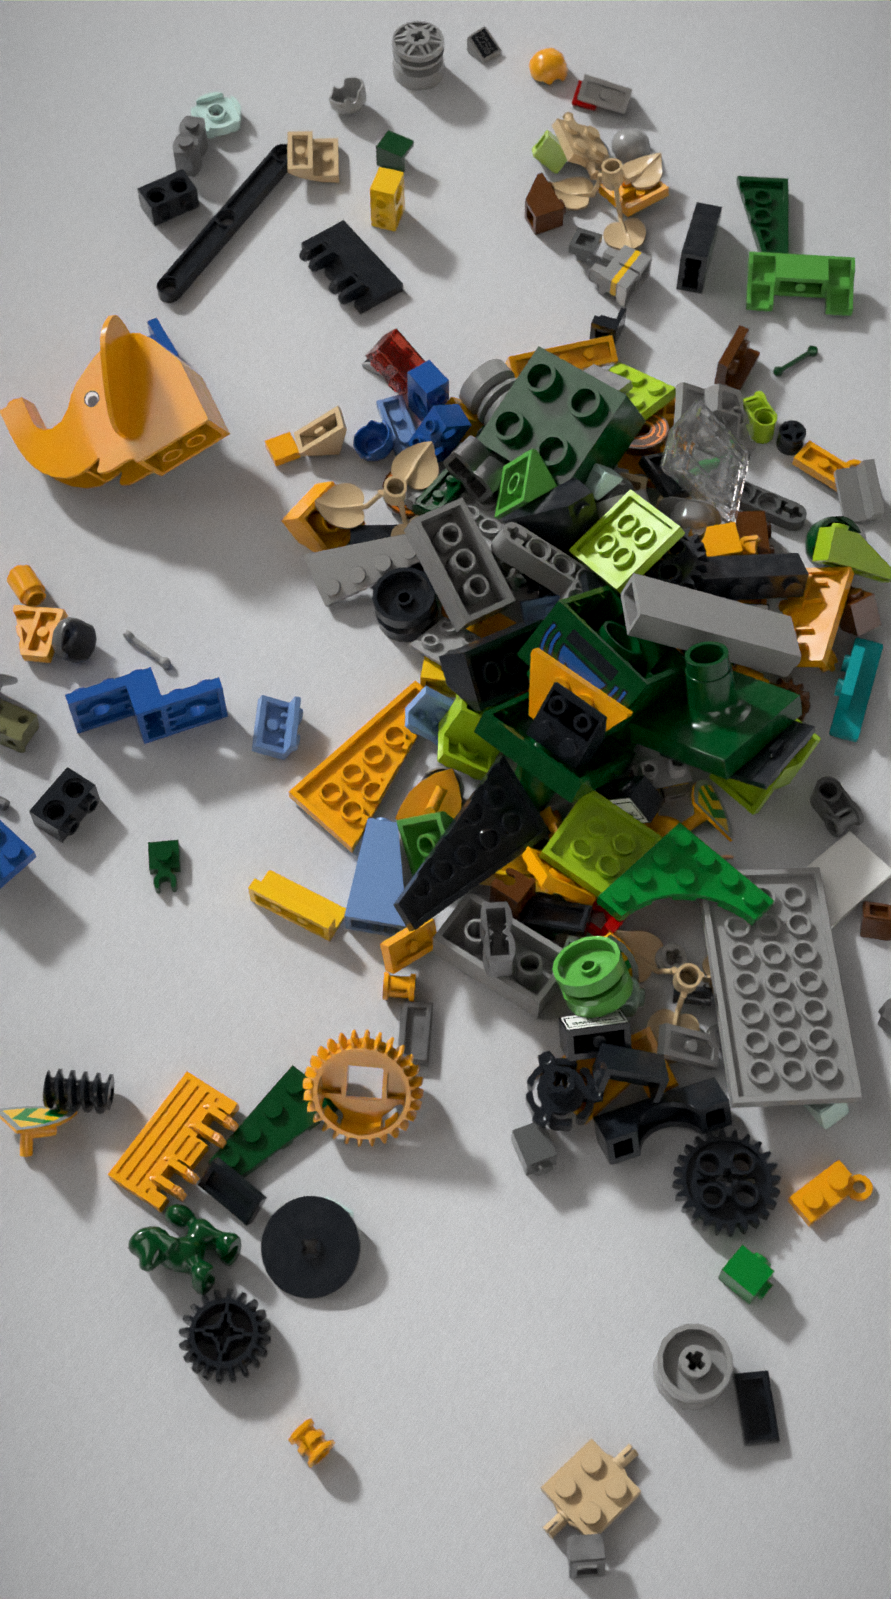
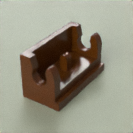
M507 868L506 874L509 877H513L515 883L506 885L503 881L495 878L490 884V903L506 901L511 908L512 918L522 923L526 917L532 896L535 897L536 879L533 877L529 879L517 870Z

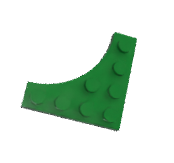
M680 822L606 888L596 901L617 921L621 922L633 912L651 905L652 901L664 898L696 901V898L716 902L718 907L734 913L750 925H753L774 903L772 898Z

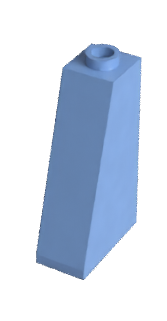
M383 817L376 819L368 818L344 915L346 929L392 937L407 928L393 906L404 890L398 825L396 822Z

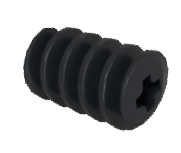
M62 1068L57 1070L55 1077H51V1072L48 1070L43 1087L44 1106L51 1109L56 1104L59 1110H65L69 1105L71 1111H78L82 1106V1110L85 1113H90L95 1108L97 1114H103L106 1109L110 1110L113 1102L114 1075L109 1074L106 1082H102L101 1073L99 1072L96 1073L94 1080L90 1081L88 1071H84L81 1079L78 1080L75 1070L70 1071L68 1078H64Z

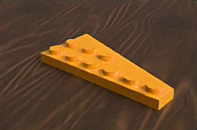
M417 681L410 684L288 791L289 797L351 853H353L365 832L367 819L374 816L418 735L405 727V708L424 688Z

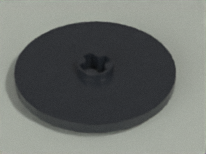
M303 1196L282 1205L266 1224L261 1241L262 1261L271 1280L284 1292L305 1299L325 1297L342 1288L354 1274L361 1253L360 1234L354 1219L338 1203L319 1196ZM316 1239L318 1241L315 1246L318 1250L317 1254L308 1253L305 1255L304 1251L307 1248L304 1244L305 1240L314 1241Z

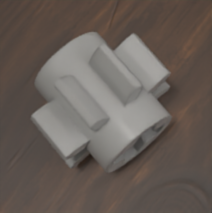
M501 559L497 563L510 590L518 592L521 584L527 582L522 576L523 573Z

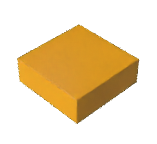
M290 432L265 440V447L275 467L301 458L297 444Z

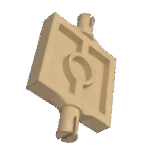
M566 112L563 115V120L557 118L552 128L568 162L585 167L591 180H597L598 173H600L598 169L602 170V163L610 158L608 150L604 146L599 136L600 133L595 127L578 124L573 117V113Z
M591 1438L541 1486V1491L554 1504L557 1512L542 1527L551 1539L567 1524L578 1530L582 1535L601 1534L641 1494V1490L627 1476L624 1469L639 1455L635 1448L633 1449V1446L628 1444L614 1458L605 1453Z

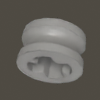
M670 943L659 948L655 955V963L659 969L672 968L673 966L679 968L687 961V954L684 948L676 943ZM670 952L675 954L673 959H676V962L673 964H668L666 961L669 958H666L665 955Z

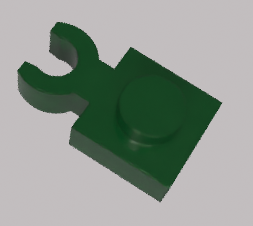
M179 840L148 842L150 875L157 874L153 880L156 893H161L160 886L163 882H170L172 891L176 892L178 883L173 873L181 872Z

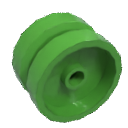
M590 936L576 940L562 949L554 960L552 970L560 990H562L569 1010L577 1016L586 1018L602 1017L624 1005L632 994L633 981L617 943L608 937Z

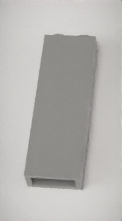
M633 573L620 594L627 635L686 651L691 646L700 642H719L728 648L731 663L788 677L801 660V651L791 616Z

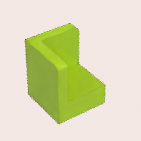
M547 129L532 148V154L534 158L557 174L568 160L557 136Z

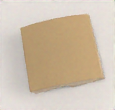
M313 131L287 132L288 173L312 181L339 183L338 138L313 139Z

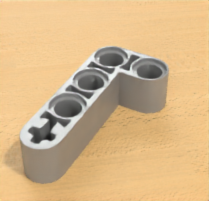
M515 522L506 523L491 542V550L494 555L559 595V600L583 593L580 576L585 572L593 573L580 562Z

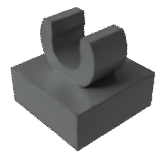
M578 227L569 244L568 253L577 255L576 260L587 263L588 259L593 260L602 242V234Z

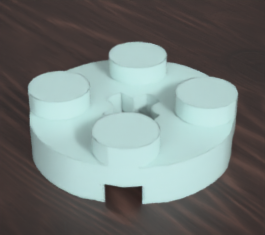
M220 92L208 93L196 100L197 105L194 108L192 106L191 116L201 117L205 120L208 139L236 132L240 129L242 118L241 106L238 100L231 95L228 98L223 97V93Z

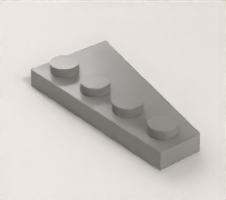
M406 534L303 555L325 607H330L374 586L378 579L388 571L400 567L412 568L420 564Z

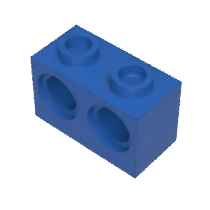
M459 404L434 405L410 438L408 444L412 446L432 441L437 461L443 462L471 427V423Z

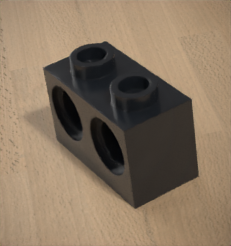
M183 169L137 188L140 207L154 227L200 207L197 188Z
M67 767L29 810L34 825L63 843L68 836H72L78 830L82 819L96 809L100 799L97 787L94 783ZM82 793L79 797L72 798L74 794ZM57 815H63L58 820H52Z

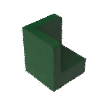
M388 130L376 145V164L383 168L405 172V157L413 148L414 141Z

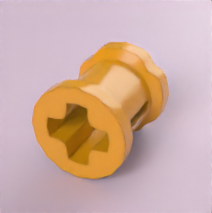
M384 972L382 999L388 1000L389 997L408 998L409 1001L414 1002L416 974L411 973L410 976H397Z

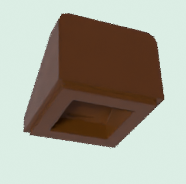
M863 901L860 936L890 941L891 905Z

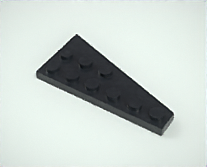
M504 755L499 756L393 904L409 932L422 926L523 854L528 846H534L551 834Z

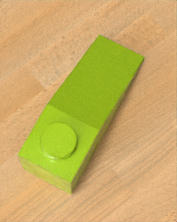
M832 523L831 527L819 528L812 562L829 567H851L855 575L881 583L891 582V566L860 534L849 531V526L840 523Z

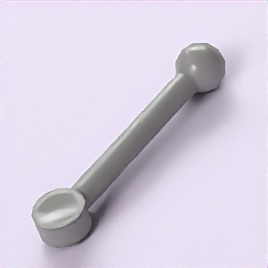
M127 630L123 634V637L128 642H133L159 661L162 668L170 667L171 660L169 658L160 656L138 640L132 632Z

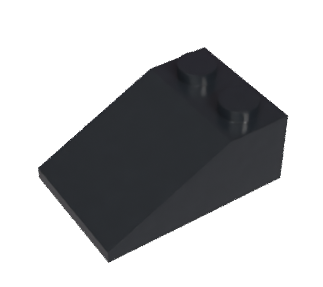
M576 477L571 478L502 518L504 525L509 522H515L564 553H570L569 549L600 520L593 492Z

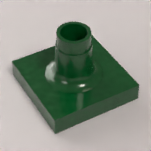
M706 641L697 643L686 651V675L628 723L632 742L727 780L802 715L801 699L797 693L733 671L728 648L719 642Z
M529 692L485 711L474 730V733L518 764L514 773L539 814L550 803L555 793L562 796L568 802L573 803L626 773L636 755L635 752L620 741L608 735L603 739L591 762L574 769L526 734L534 720L528 715Z

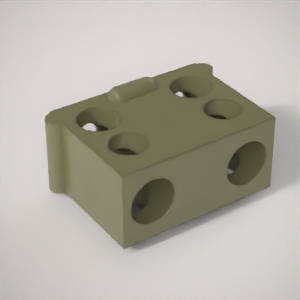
M0 699V744L19 753H24L26 745L40 727L37 714Z

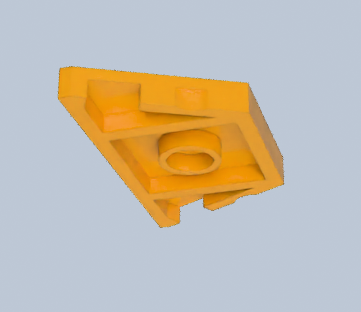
M540 648L532 650L528 714L531 718H535L555 682L560 683L607 717L605 732L632 715L633 712Z

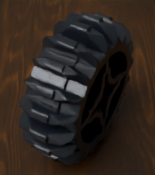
M228 1289L226 1298H222L220 1291L215 1290V1300L209 1301L208 1297L203 1295L201 1300L204 1306L200 1308L194 1303L190 1306L195 1316H183L184 1323L190 1327L179 1329L180 1336L187 1338L179 1343V1347L183 1351H188L183 1356V1359L186 1363L194 1362L191 1369L195 1374L204 1369V1380L209 1381L213 1374L216 1373V1382L222 1384L225 1374H229L231 1383H236V1372L241 1371L242 1375L248 1378L250 1376L247 1368L248 1365L255 1369L260 1368L261 1365L258 1359L255 1358L256 1355L267 1357L268 1351L260 1345L271 1344V1336L263 1334L271 1330L270 1322L263 1321L267 1316L264 1309L256 1311L259 1305L256 1299L250 1300L246 1304L247 1294L245 1292L240 1293L238 1298L235 1299L233 1289ZM221 1312L217 1323L204 1325L210 1317ZM234 1312L245 1316L253 1326V1333L245 1332L244 1328H238L234 1325ZM228 1324L231 1336L226 1338V1342L222 1346L219 1336L224 1335ZM198 1339L205 1340L207 1344L216 1346L217 1361L211 1360L201 1353L198 1347ZM247 1344H250L242 1355L228 1361L231 1352L235 1348L246 1347Z

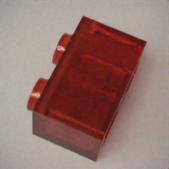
M397 328L383 335L365 355L373 369L379 372L387 380L390 388L399 395L408 393L407 372L426 362Z

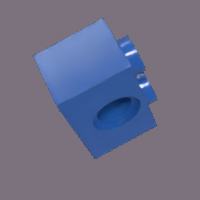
M430 359L407 372L408 408L422 422L434 405H445L449 400V380Z

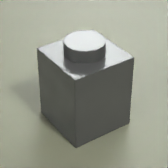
M533 1122L512 1130L511 1142L525 1175L534 1173L536 1176L551 1171L553 1165H556L558 1154L546 1126L541 1128Z

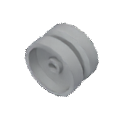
M684 1324L672 1329L663 1338L653 1363V1379L659 1393L670 1404L683 1410H700L712 1405L723 1394L733 1372V1355L727 1341L716 1330L703 1324ZM693 1364L697 1368L695 1371H692L688 1368V1365Z

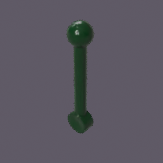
M814 345L809 346L807 352L781 367H775L773 374L776 377H780L783 371L809 356L815 357L818 353V348Z

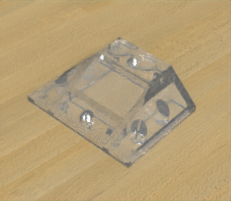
M699 398L694 401L669 430L660 466L666 475L671 476L678 485L695 499L704 500L714 505L719 510L722 521L725 523H736L751 454Z

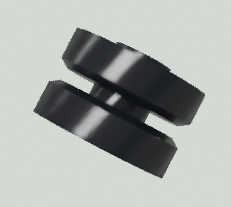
M400 567L388 571L378 579L373 588L372 601L380 630L388 638L398 642H413L438 622L439 608L436 592L424 572L414 568Z

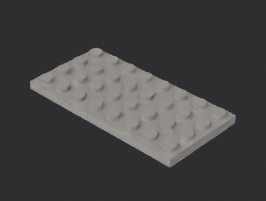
M820 867L738 870L774 900L772 907L753 925H750L734 913L718 907L716 902L699 898L731 1108L860 1102L862 1091Z

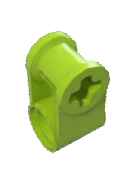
M757 391L753 396L743 399V408L749 420L746 426L749 436L753 441L759 444H766L773 439L778 416L767 401L765 394L762 391Z

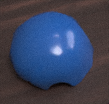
M370 420L366 426L361 427L354 435L353 447L359 457L366 461L375 462L389 455L393 450L395 439L390 426L385 420H382V422Z

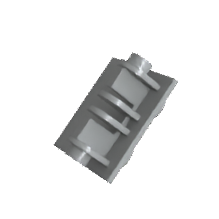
M444 617L410 643L409 647L441 665L439 656L481 639V637L467 629L456 633L450 619Z

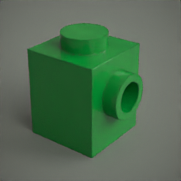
M742 1244L721 1269L718 1279L750 1305L756 1297L762 1300L771 1290L774 1284L770 1282V1279L775 1271L770 1268L771 1263L763 1255L757 1252L753 1254Z

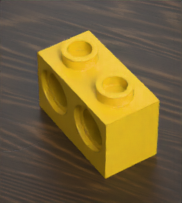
M379 167L370 187L371 226L396 232L405 211L404 172Z

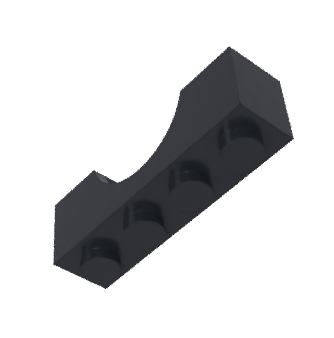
M715 1077L664 1093L659 1103H653L651 1098L594 1116L593 1122L597 1142L609 1164L613 1165L640 1156L644 1141L658 1130L668 1127H686L703 1135L709 1130L712 1132L732 1125L729 1099Z

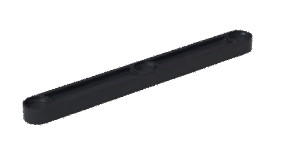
M287 144L276 145L159 279L157 292L161 301L173 303L181 298L287 174L288 158H277L281 154H287ZM225 219H232L234 221L229 225L221 223ZM168 286L176 288L171 293H165L162 290Z

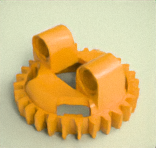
M352 1030L351 1038L348 1040L343 1033H340L338 1044L329 1038L327 1041L328 1050L319 1046L317 1050L318 1056L312 1055L309 1062L312 1067H306L305 1070L307 1078L303 1081V1088L307 1090L304 1092L303 1097L304 1100L310 1101L307 1106V1112L317 1111L313 1121H324L322 1132L332 1128L334 1130L333 1139L342 1134L345 1136V1144H348L351 1138H355L357 1146L360 1147L363 1139H368L371 1147H373L375 1138L378 1137L385 1144L388 1139V1133L397 1139L399 1128L407 1131L409 1127L408 1121L416 1119L417 1113L415 1111H418L422 1104V1101L419 1099L423 1097L424 1089L419 1087L423 1084V1077L416 1076L419 1073L420 1066L412 1063L414 1055L403 1056L404 1045L396 1049L393 1048V1037L386 1043L382 1042L381 1032L377 1034L375 1039H371L369 1030L365 1031L363 1038H359L356 1030ZM350 1065L383 1069L382 1098L347 1095ZM324 1098L330 1099L342 1112L343 1117L340 1123L337 1122L339 1116L328 1105L324 1108L322 1107ZM402 1105L400 1115L399 1112H396L385 1120V1127H383L382 1117L395 1106Z

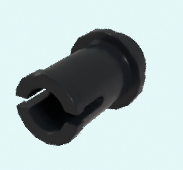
M703 984V987L697 986L692 993L687 994L684 1004L701 1005V1009H704V1006H711L712 987H706V984ZM674 988L673 1003L676 1004L678 1003L680 992Z

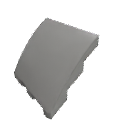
M686 382L676 385L674 438L720 448L737 450L756 449V443L750 440L746 425L749 423V420L743 408L740 390L720 383L705 389Z

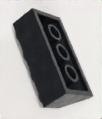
M543 619L516 623L439 656L447 686L475 711L486 709L529 689L530 680L527 676V671L530 667L517 653Z

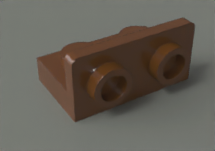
M741 325L737 328L718 362L714 384L720 383L741 391L760 356L759 351L749 348L751 341L747 340L748 328Z

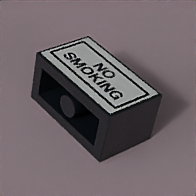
M645 775L613 779L596 789V792L643 824L651 823L665 803L663 797Z
M621 1009L602 1017L586 1018L577 1015L558 1017L560 1048L568 1061L596 1058L602 1043L632 1049L630 1021Z

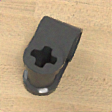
M825 776L817 781L810 797V804L820 816L831 835L839 837L845 829L854 824L859 826L864 822L861 809L850 798L836 778ZM820 792L828 793L831 795V798L824 797Z

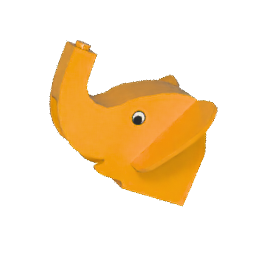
M109 315L106 318L101 329L100 351L91 360L75 384L69 406L61 422L52 429H47L35 404L23 397L11 400L6 407L0 410V414L17 448L34 468L61 483L85 489L100 487L114 479L121 472L122 475L119 483L122 486L132 485L151 473L163 476L230 435L202 376L154 339L141 333H130L125 323L117 315Z

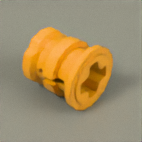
M311 1418L298 1426L288 1439L291 1445L296 1444L299 1447L297 1451L301 1456L309 1458L307 1465L310 1468L323 1460L335 1445L334 1440L327 1441L324 1438L325 1433L320 1428L316 1429L314 1427L315 1422Z

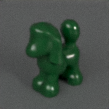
M173 1204L166 1210V1221L174 1228L187 1229V1235L175 1238L170 1236L161 1227H144L131 1236L128 1250L139 1259L141 1270L150 1272L161 1264L166 1269L187 1273L192 1277V1287L196 1293L206 1295L213 1287L216 1278L211 1275L215 1268L210 1263L203 1261L205 1251L216 1250L221 1262L231 1266L241 1252V1238L235 1233L216 1229L206 1219H197L189 1207L183 1204Z

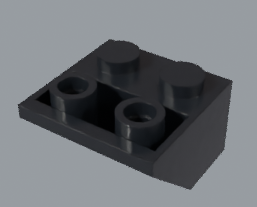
M555 682L526 734L568 765L577 769L590 763L605 738L607 717L560 683Z

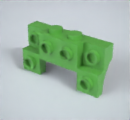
M749 252L746 310L772 311L774 295L825 298V314L852 316L855 257Z

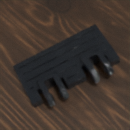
M344 220L301 243L302 250L299 253V258L303 262L309 261L308 268L312 272L324 268L325 276L331 281L328 288L333 295L339 294L337 299L342 305L354 301V308L360 314L403 291V283Z

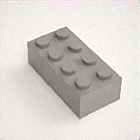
M463 497L412 519L404 529L456 633L505 611L516 601Z
M469 891L433 937V953L538 1018L559 989L552 969L555 958L563 948L513 918L512 935L516 945L512 976L488 977L483 966V942L480 936L481 908L484 903L488 902Z

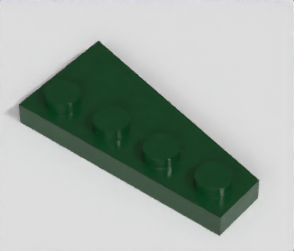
M737 176L736 184L758 252L789 253L788 178Z
M292 1065L241 1123L238 1129L227 1139L226 1145L213 1155L208 1161V1165L213 1159L219 1157L245 1178L265 1164L268 1158L281 1149L284 1150L291 1145L294 1139L307 1130L310 1131L319 1125L320 1121H313L317 1111L307 1112V1106L310 1101L304 1100L303 1097L304 1092L307 1090L303 1088V1081L307 1078L305 1074ZM324 1098L323 1108L328 1105L334 1113L339 1110L330 1099Z

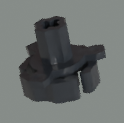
M550 1051L538 1055L539 1066L535 1068L527 1079V1089L529 1092L525 1096L526 1105L533 1116L532 1121L541 1128L547 1125L549 1129L554 1131L569 1132L572 1129V1118L557 1119L553 1115L563 1116L573 1113L580 1108L583 1102H586L584 1110L576 1115V1123L581 1126L584 1125L593 1113L594 1103L603 1102L604 1092H596L590 1070L583 1067L580 1069L579 1074L577 1072L576 1060L568 1061L567 1058L555 1059V1056ZM537 1082V1095L538 1100L541 1103L540 1107L535 1103L533 1098V1091Z

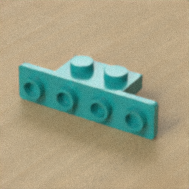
M857 637L855 638L851 655L845 654L840 670L845 672L844 680L838 678L834 695L839 698L829 731L830 736L852 742L858 741L882 654L883 644Z

